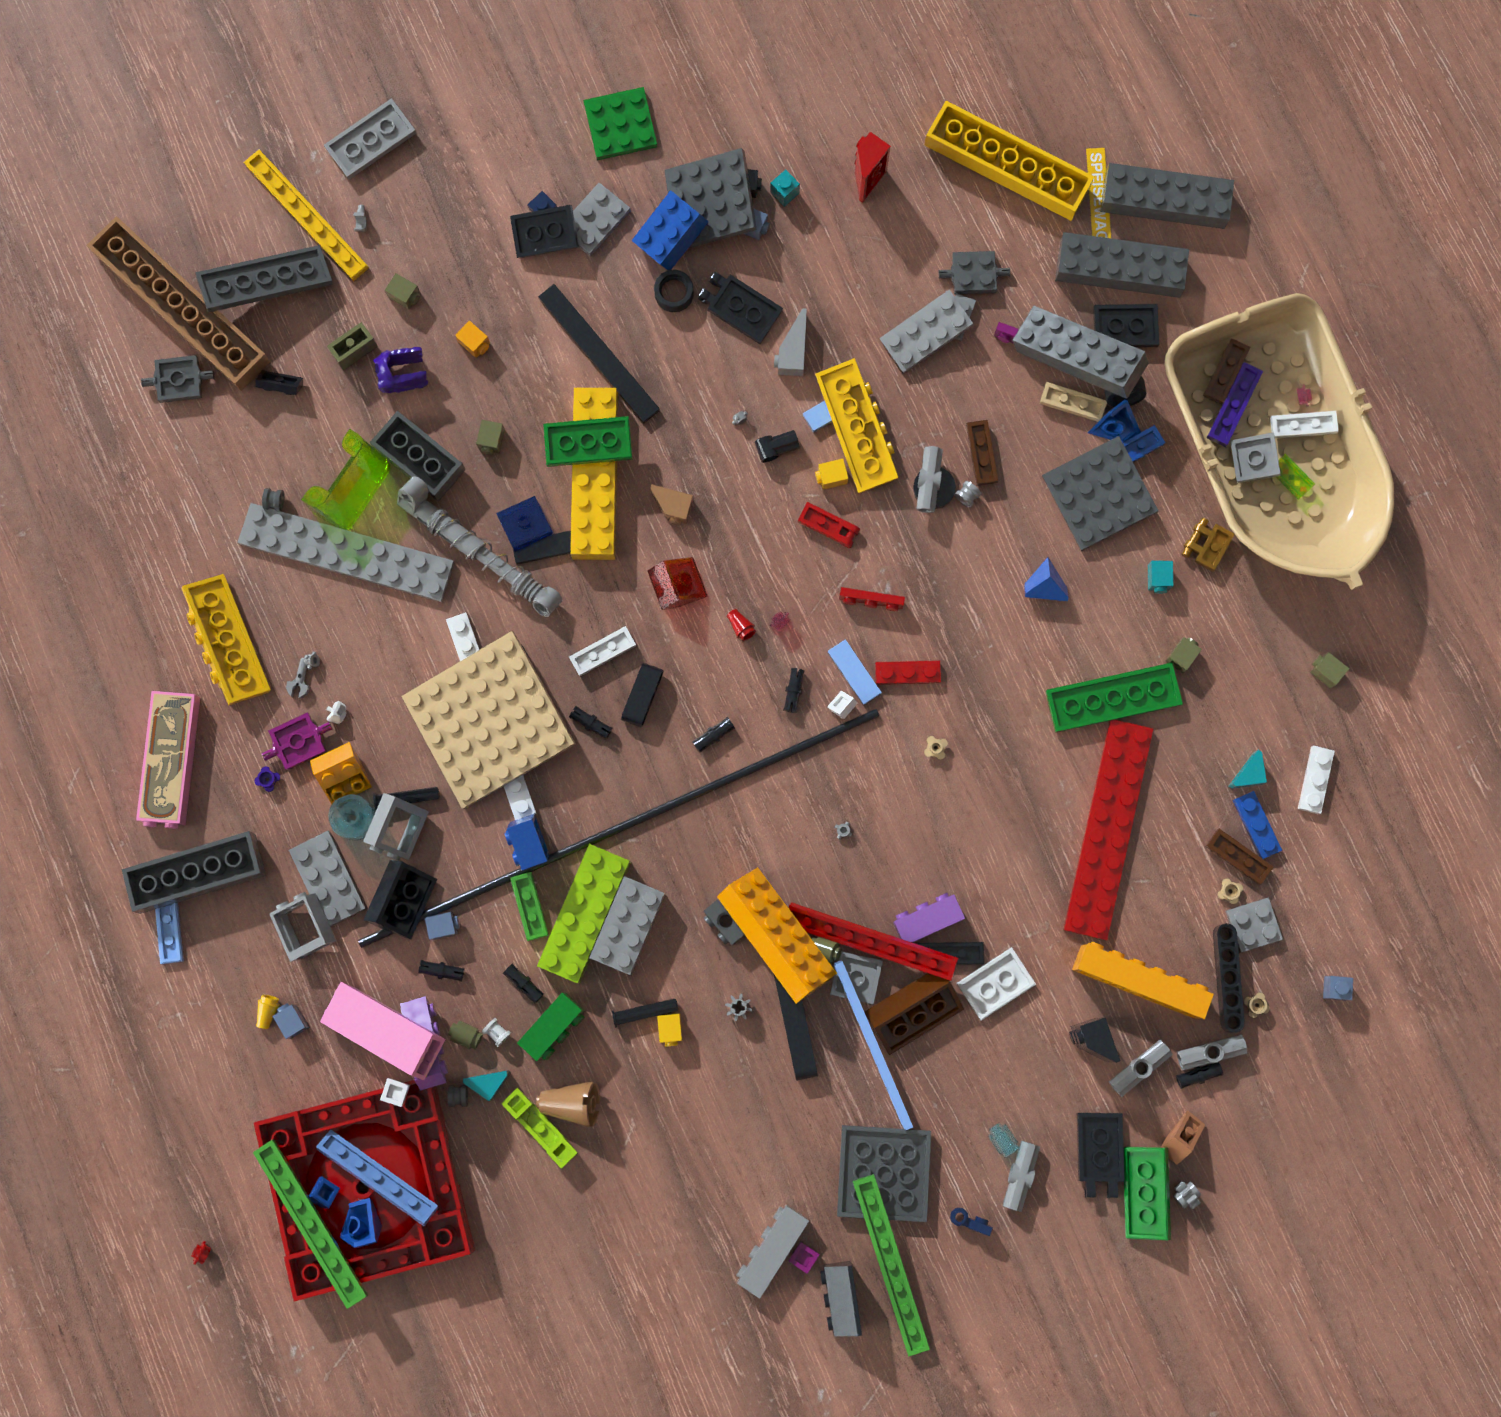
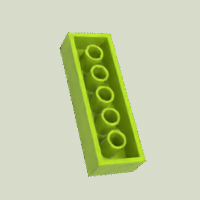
M588 845L537 967L580 984L602 926L623 877L628 872L631 864L630 860L594 845Z

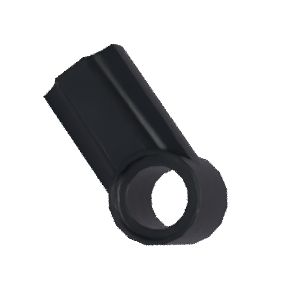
M794 430L774 437L770 435L764 436L754 442L762 463L773 461L781 454L800 449Z

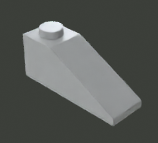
M802 308L779 347V355H775L774 368H778V375L803 376L806 308Z

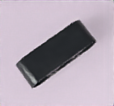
M644 662L642 663L622 713V721L642 728L664 672L663 669Z

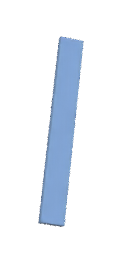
M840 960L834 963L835 970L902 1127L906 1130L913 1128L844 963Z

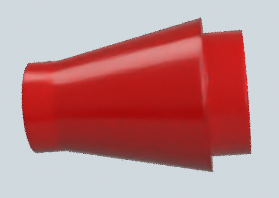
M737 609L727 614L726 617L729 619L738 639L746 641L756 633L755 625L739 613Z

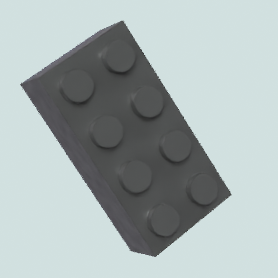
M399 411L391 417L370 441L371 446L376 452L411 479L413 476L422 479L428 487V494L437 501L445 495L466 470L462 462Z

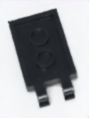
M714 271L709 282L721 289L714 296L703 288L698 295V299L705 304H709L708 312L758 344H761L783 311V308L731 274L726 279Z
M1077 1113L1078 1181H1085L1084 1195L1088 1198L1096 1197L1095 1182H1107V1198H1118V1182H1124L1123 1114Z

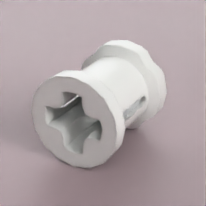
M494 1018L482 1030V1033L490 1036L496 1042L495 1045L499 1047L510 1036L511 1032L501 1027L497 1023L498 1020Z

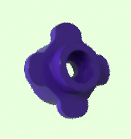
M265 766L261 768V772L254 782L257 786L264 787L267 792H272L275 783L280 780V774L270 771V768Z

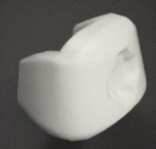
M337 701L332 708L328 706L326 709L331 712L327 717V721L336 724L342 723L346 716V706L342 702Z

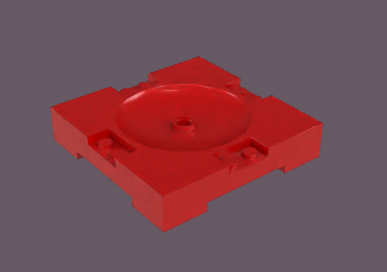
M415 1080L404 1082L409 1084L410 1087L403 1107L381 1101L384 1090L382 1088L253 1122L259 1148L274 1139L308 1196L319 1177H324L340 1188L330 1208L325 1209L315 1204L313 1205L361 1283L470 1255L475 1251L460 1184L458 1185L450 1152L449 1137L436 1086L420 1091ZM330 1129L438 1205L437 1211L425 1226L418 1223L371 1188H369L367 1193L362 1192L360 1180L316 1149V1146ZM269 1180L285 1251L284 1261L293 1301L336 1291ZM371 1198L382 1224L378 1242L354 1248L340 1238L349 1210V1203Z

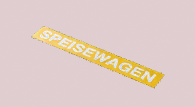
M1105 148L1086 149L1087 170L1089 174L1094 176L1089 189L1092 236L1111 238L1110 214L1100 212L1106 172Z

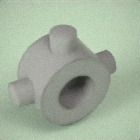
M746 411L738 412L733 416L734 421L732 423L734 425L744 423L748 419L746 416L748 413Z
M314 651L312 654L304 656V663L307 669L311 670L312 667L320 665L319 656Z
M849 822L835 825L834 828L837 829L838 839L841 840L842 837L852 836Z

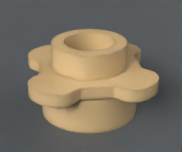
M934 736L928 737L927 749L924 750L925 756L937 757L939 760L944 759L945 747L948 745L947 740L935 739Z
M1224 879L1221 891L1218 892L1219 899L1229 900L1231 904H1236L1239 901L1238 897L1243 890V886L1240 883L1231 882L1230 879Z
M1257 993L1254 997H1246L1244 999V1004L1248 1007V1015L1250 1017L1256 1018L1258 1014H1267L1270 1008L1263 993Z

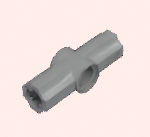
M936 446L925 447L923 452L922 469H920L918 479L919 492L916 510L922 513H934L936 508L937 490L939 491L942 472L940 468L943 449Z
M1241 1034L1177 1051V1058L1181 1069L1187 1070L1247 1054V1045ZM1211 1046L1217 1051L1213 1059L1207 1054L1208 1048Z
M1158 1040L1138 1058L1132 1060L1109 1083L1120 1097H1123L1144 1078L1149 1077L1156 1068L1173 1054L1166 1044ZM1139 1062H1143L1146 1066L1145 1072L1141 1075L1136 1071V1065Z
M1021 1140L1015 1163L1012 1164L1009 1172V1184L1002 1206L1022 1212L1027 1191L1031 1188L1034 1180V1167L1040 1146Z

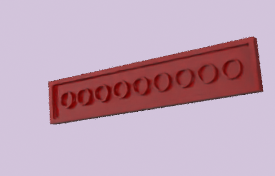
M1119 720L1109 721L1063 928L1064 931L1105 941L1108 939L1153 728Z

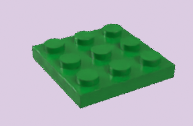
M644 87L583 100L597 161L657 148Z

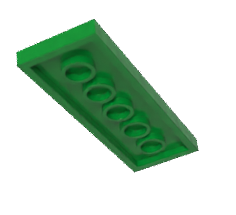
M1173 663L1047 689L1045 691L1055 733L1183 705Z

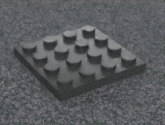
M742 148L664 170L668 193L670 190L709 221L689 248L757 230L745 151Z
M1119 436L1042 475L1081 551L1158 512L1151 495Z
M842 1125L837 1217L864 1218L853 1181L874 1174L889 1220L927 1222L931 1131Z

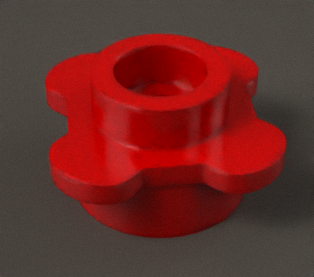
M203 1241L201 1245L197 1244L191 1255L194 1258V1265L197 1262L203 1264L207 1259L211 1247L206 1246V1241Z

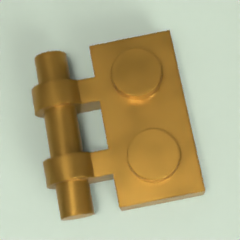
M1201 518L1199 523L1195 524L1192 529L1193 534L1190 539L1186 540L1181 555L1189 558L1191 553L1195 552L1198 556L1194 562L1214 572L1235 534L1218 524H1215L1212 530L1206 528L1209 521ZM1201 536L1207 538L1203 547L1197 544Z

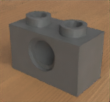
M719 899L703 911L706 914L703 919L711 928L717 927L720 931L718 937L725 945L730 943L733 946L745 935L733 918L730 927L724 928L720 925V919L723 916L731 917V915Z

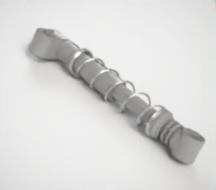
M413 476L398 491V506L423 523L431 534H434V536L438 534L451 544L450 548L454 546L467 556L466 559H477L483 563L482 571L488 567L500 576L498 583L502 579L510 583L512 586L511 592L528 599L540 615L549 617L562 602L561 595L551 587L543 588V585L535 581L528 570L524 571L523 566L513 568L508 564L506 554L498 556L494 554L491 543L483 542L476 537L475 531H468L460 525L458 519L449 517L446 510L438 509L427 501L429 490L422 479ZM486 544L490 545V550L485 547ZM500 556H506V562ZM516 568H522V572L520 573Z

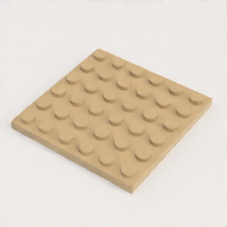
M513 631L401 696L462 809H466L576 744Z

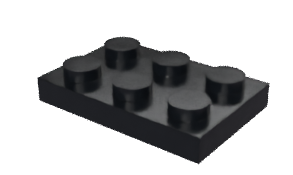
M572 205L510 216L516 256L519 259L579 248Z
M1158 304L1094 305V331L1133 347L1159 346Z

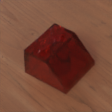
M693 557L664 560L647 570L661 610L678 608L707 597Z

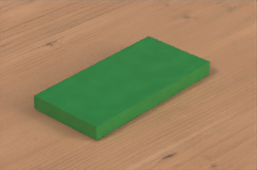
M629 416L543 424L547 467L633 460Z
M1123 1147L1126 1238L1171 1240L1168 1148Z

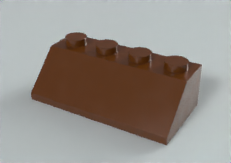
M927 973L864 1013L885 1050L891 1055L958 1014L964 1008L950 980Z

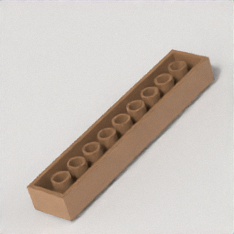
M117 216L86 245L100 261L240 391L271 362L266 354L219 311L208 313L202 295Z

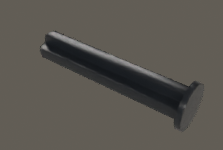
M438 787L387 793L408 803L437 800L440 798ZM373 793L375 810H377L383 794L377 795Z
M669 999L617 1012L612 1010L615 1028L620 1024L677 1012L678 1004L676 999Z

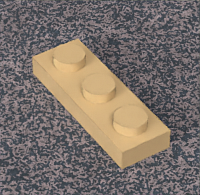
M1046 382L1039 404L1099 422L1103 417L1107 401Z

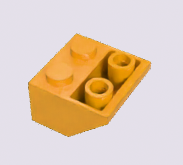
M350 742L310 760L313 775L332 806L372 787L361 761Z

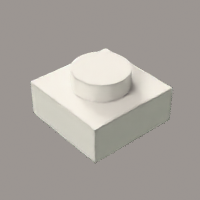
M841 691L828 705V708L836 715L845 719L858 702Z
M387 1078L380 1100L403 1107L410 1085Z

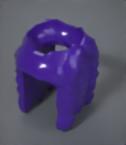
M422 348L386 350L373 359L375 372L378 377V389L382 393H400L402 391L414 390L415 388H424L428 385L426 371L392 376L390 372L393 366L423 362Z

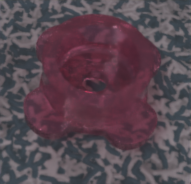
M1303 384V387L1297 388L1299 405L1306 404L1309 407L1308 401H1312L1310 388L1306 389L1305 384Z
M780 611L771 618L773 622L769 624L770 627H775L777 631L791 621L788 617L789 613H782Z

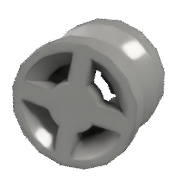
M965 481L963 488L954 495L963 505L971 508L975 498H979L982 493L974 484Z

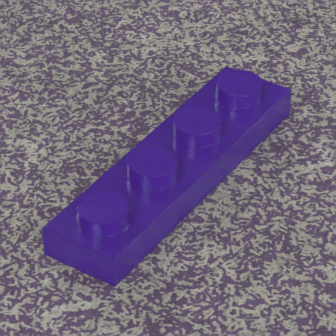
M1245 362L1242 364L1208 433L1207 439L1224 447L1228 445L1263 373L1262 370Z

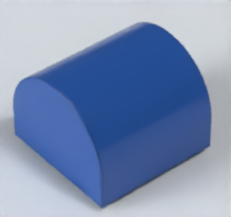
M319 1177L309 1194V1198L313 1204L328 1209L340 1188L324 1177Z

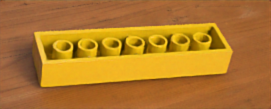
M945 101L925 139L924 146L1070 221L1073 220L1094 179V176L948 101Z
M574 388L573 421L618 417L617 388ZM617 461L572 465L570 554L573 560H615Z

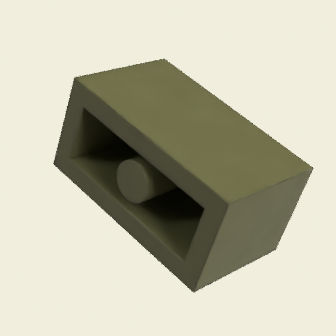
M362 322L327 345V348L343 370L378 347Z

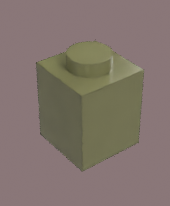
M395 273L385 289L388 298L407 309L415 305L420 298L418 286Z
M487 420L481 421L476 445L482 453L493 455V453L500 454L505 432L502 423Z
M1183 637L1166 659V662L1173 663L1174 668L1184 673L1202 649L1198 647L1199 644L1192 638Z
M1328 652L1324 656L1319 655L1312 663L1314 668L1310 673L1329 688H1332L1338 684L1350 668Z

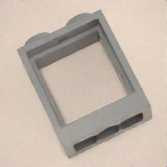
M383 793L363 842L371 845L370 850L382 854L383 850L387 851V856L399 861L400 857L409 860L429 811ZM395 808L412 814L397 849L381 843Z
M306 892L300 893L293 897V902H283L276 906L277 910L269 913L290 962L303 959L336 942L316 893L309 895ZM306 905L319 937L300 946L287 914Z

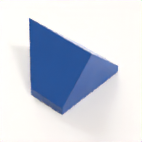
M1124 400L1110 410L1088 433L1109 440L1119 436L1123 443L1141 433L1128 401Z
M1048 557L1024 585L1025 597L1059 601H1068L1069 598L1067 586Z
M371 1198L349 1203V1210L340 1238L354 1248L378 1242L382 1224Z

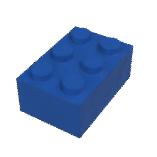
M670 190L631 241L665 269L672 270L709 221Z
M535 813L510 822L504 834L508 845H513L514 847L512 856L516 867L520 865L521 870L547 862L549 851Z

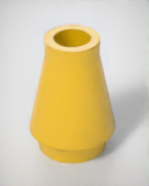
M271 995L261 996V999L258 1000L257 1027L269 1029L273 1016L280 1006L278 1003L279 998Z

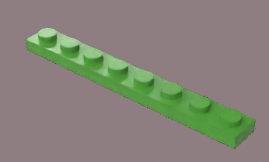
M273 1139L253 1152L254 1156L345 1307L348 1309L367 1297V1292L275 1140Z
M875 1175L854 1180L853 1184L908 1357L928 1351L930 1348Z

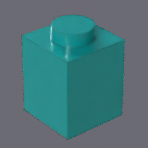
M785 169L770 183V193L785 207L800 194V183Z
M1151 560L1148 564V590H1154V593L1157 594L1167 593V590L1173 587V561Z

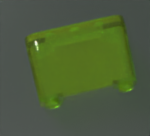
M351 429L348 430L342 440L344 451L351 455V457L329 490L313 486L301 499L312 513L334 527L344 530L350 529L355 524L390 471V464L387 459Z

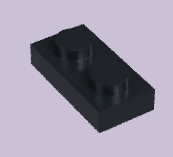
M262 370L255 380V387L262 388L265 391L283 392L286 395H297L303 386V378L265 370Z

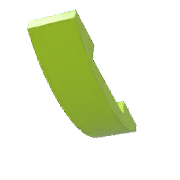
M516 1088L501 1103L537 1140L561 1169L578 1154L565 1136L544 1114L540 1113L536 1105L519 1088Z

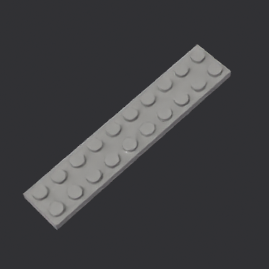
M250 503L237 542L239 545L438 602L443 601L455 563L453 560L276 511L271 508L266 510L262 506Z

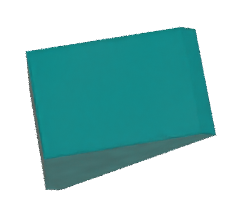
M1259 749L1253 752L1229 784L1231 789L1259 786L1267 783L1263 755Z
M507 1070L464 1078L463 1083L486 1100L492 1101L509 1077L510 1072Z

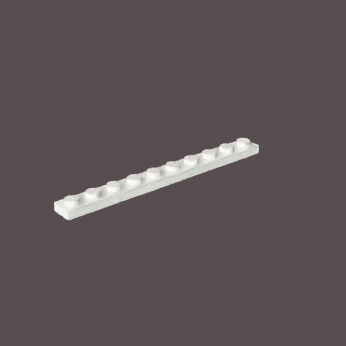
M466 612L446 619L460 661L480 650ZM524 775L504 786L515 820L534 813L535 815L537 814Z

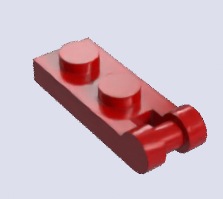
M809 502L806 503L798 519V523L839 542L847 548L852 547L854 543L852 540L860 531V528ZM842 528L848 531L845 536L839 534Z

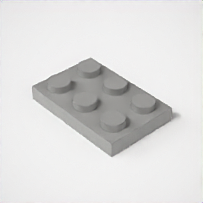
M600 183L592 189L573 211L579 248L589 256L597 250L631 212V208Z

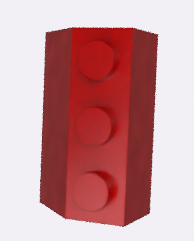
M869 132L866 137L862 136L856 145L855 177L859 201L862 203L888 169L891 146L872 132Z

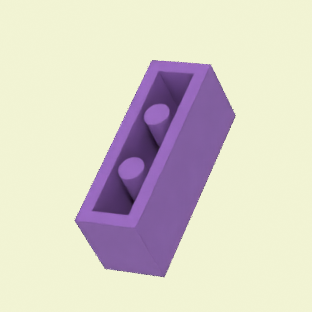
M945 893L935 898L936 903L929 905L928 902L916 906V912L909 914L908 911L896 915L897 920L893 924L899 938L915 942L965 919L955 895L949 896L948 893Z

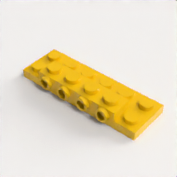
M853 358L816 373L817 381L858 493H863L899 479L892 458V454L895 453L891 441L887 442L884 435L888 433L884 422H879L877 415L880 414L879 407L876 402L872 403L870 395L873 394L869 382L865 383L856 359Z
M217 575L182 586V591L189 606L187 620L190 626L194 625L197 632L194 633L195 640L198 645H202L205 652H202V657L205 664H210L212 672H210L213 684L218 683L219 688H222L228 706L269 693L271 689L225 575Z

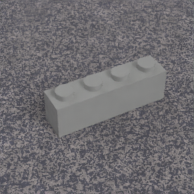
M787 1204L784 1208H778L773 1216L776 1220L772 1227H766L761 1235V1238L764 1239L759 1247L757 1245L754 1246L748 1256L751 1258L747 1266L743 1264L736 1274L739 1277L737 1284L759 1299L809 1222L808 1218Z

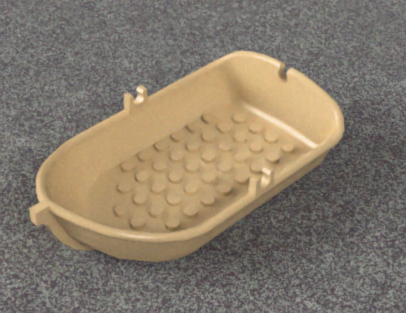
M1295 293L1246 308V311L1241 314L1235 312L1180 335L1172 343L1165 355L1166 375L1228 526L1251 551L1273 565L1298 574L1335 578L1346 582L1351 590L1361 587L1363 583L1359 573L1377 555L1386 541L1392 523L1394 482L1389 463L1368 416L1372 406L1370 403L1365 404L1363 400V395L1366 394L1365 389L1357 390L1321 307L1311 297ZM1231 338L1251 347L1244 362L1262 370L1263 373L1230 440L1272 433L1271 416L1336 411L1338 422L1337 434L1275 439L1279 463H1282V468H1280L1281 477H1278L1292 492L1277 477L1237 484L1231 442L1229 441L1228 445L1224 447L1207 439L1208 433L1222 405L1204 397L1203 394ZM1292 465H1293L1313 486H1311V485L1292 467ZM1283 469H1288V474H1282ZM1294 475V480H1288V476ZM1294 481H1300V486H1294ZM1300 487H1306V492H1300Z

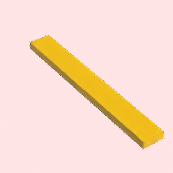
M260 149L243 162L353 282L369 269L368 265Z

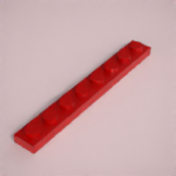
M792 902L788 907L807 933L950 981L953 979L958 962L957 957Z

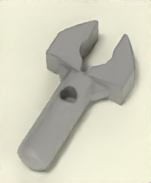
M304 658L300 659L296 679L292 682L287 681L286 685L287 692L291 697L294 695V689L299 685L301 690L298 698L300 699L304 698L310 690V686L304 682L307 671Z

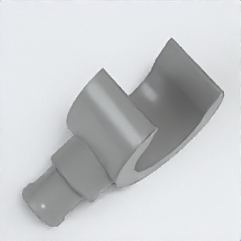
M359 205L357 212L353 214L356 218V228H354V231L366 232L367 218L365 206Z

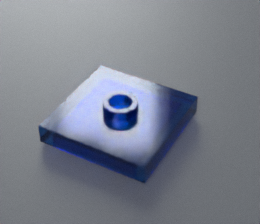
M535 496L496 513L514 551L553 534Z

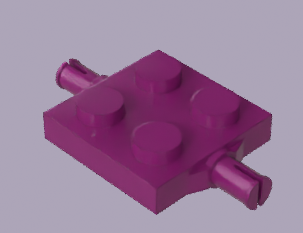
M307 712L268 730L273 748L261 753L264 756L263 759L267 761L272 757L278 756L285 770H290L326 753L321 735L333 730L330 722L317 727Z

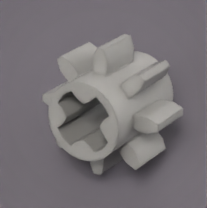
M740 994L739 999H735L731 995L732 1003L725 1004L731 1010L727 1013V1016L733 1013L735 1021L741 1015L746 1020L745 1012L752 1011L746 1005L751 1000L748 999L744 1002L742 994ZM741 1001L745 1010L736 1014V1010L732 1006Z
M1180 1182L1174 1187L1177 1193L1173 1197L1183 1209L1189 1206L1193 1210L1201 1203L1197 1199L1201 1196V1193L1192 1182H1189L1187 1185L1185 1182Z

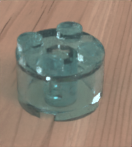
M350 794L333 802L329 809L328 818L333 831L339 836L348 840H362L367 834L376 810L366 799ZM350 814H355L357 817L355 821L349 819Z

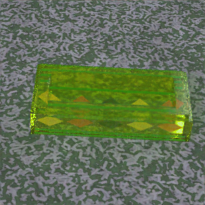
M1286 453L1279 459L1281 476H1276V478L1299 500L1315 483Z

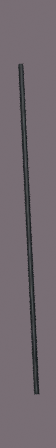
M877 709L869 711L549 855L547 862L521 870L520 867L423 911L419 922L425 920L426 917L435 916L511 882L510 877L540 869L587 848L589 844L598 843L879 717ZM382 929L359 939L358 942L360 947L363 948L394 933Z

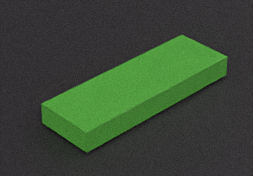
M532 872L510 877L527 941L548 936Z

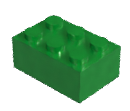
M562 992L517 1044L536 1061L548 1060L555 1052L553 1047L557 1042L562 1044L570 1035L568 1030L572 1026L577 1027L583 1021L585 1016L582 1014L585 1010L567 993Z

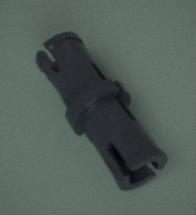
M791 668L789 685L786 686L785 690L787 696L783 711L789 712L790 705L792 704L790 713H797L799 695L803 691L801 685L805 670L799 669L796 677L797 668Z
M577 706L574 707V712H571L569 715L570 719L575 720L585 726L587 731L591 730L605 740L609 737L608 734H611L612 727L599 721L594 714L591 716Z
M726 717L714 727H709L707 732L693 740L692 743L701 753L713 743H718L720 738L735 729L730 719Z
M424 960L420 961L421 966H419L418 974L437 976L441 980L443 978L460 982L463 980L465 968L449 966L445 962L438 964Z
M513 963L503 972L517 986L516 989L522 991L534 1004L544 995L530 981L531 978L521 973Z
M1216 1062L1201 1068L1199 1066L1194 1067L1192 1071L1176 1075V1080L1180 1089H1183L1190 1085L1203 1084L1206 1080L1222 1076L1223 1070L1220 1063Z

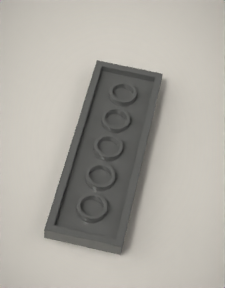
M320 245L195 272L208 313L332 285V279Z

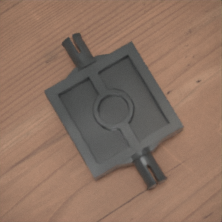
M995 251L953 252L951 270H938L939 279L951 278L954 284V294L996 293L997 278L1010 277V267H997Z
M197 355L154 360V377L141 378L142 387L155 386L160 403L202 398V380L215 379V374L213 370L201 372Z

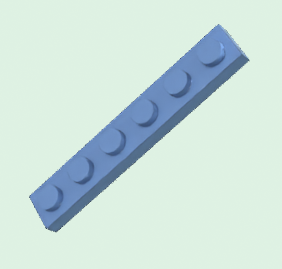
M330 1129L316 1146L319 1152L421 1225L425 1226L437 1211V1204Z

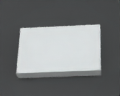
M1012 947L956 983L980 1021L1036 985Z

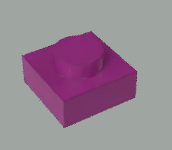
M999 322L994 336L998 337L997 339L1001 342L1013 343L1012 340L1019 329Z
M800 1241L788 1261L808 1274L820 1254Z

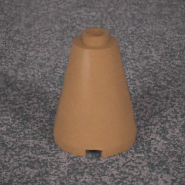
M585 1082L544 1090L536 1098V1107L542 1114L586 1127H593L597 1122L599 1111H595L596 1104H600V1093L597 1083Z

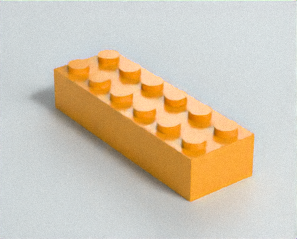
M758 867L729 884L717 896L796 1004L822 987L837 974Z
M1095 942L1081 945L1072 971L1193 1019H1205L1214 995L1208 992V987L1197 983L1196 985L1187 984L1188 979L1178 975L1167 976V971L1158 967L1147 968L1145 967L1146 963L1138 959H1124L1125 954L1115 950L1104 951V946Z

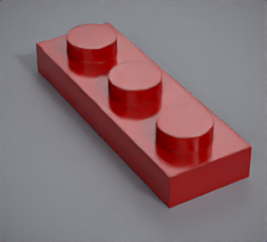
M841 587L839 600H843V603L849 605H856V602L864 603V606L868 608L883 606L886 607V610L898 611V609H903L905 597Z
M940 661L875 662L876 685L941 683Z

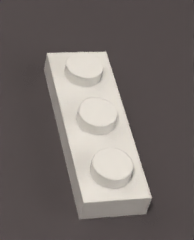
M1336 411L1276 415L1270 418L1271 432H1274L1275 439L1338 433Z
M625 626L569 656L580 677L636 647V644Z
M1311 746L1298 805L1299 810L1321 814L1334 750Z

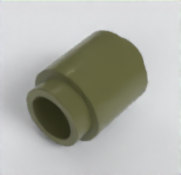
M821 937L812 938L830 964H834L835 961L840 959L842 949L839 943Z
M459 1020L457 1024H452L448 1035L451 1036L450 1041L467 1049L473 1048L476 1050L483 1033L479 1032L478 1028Z

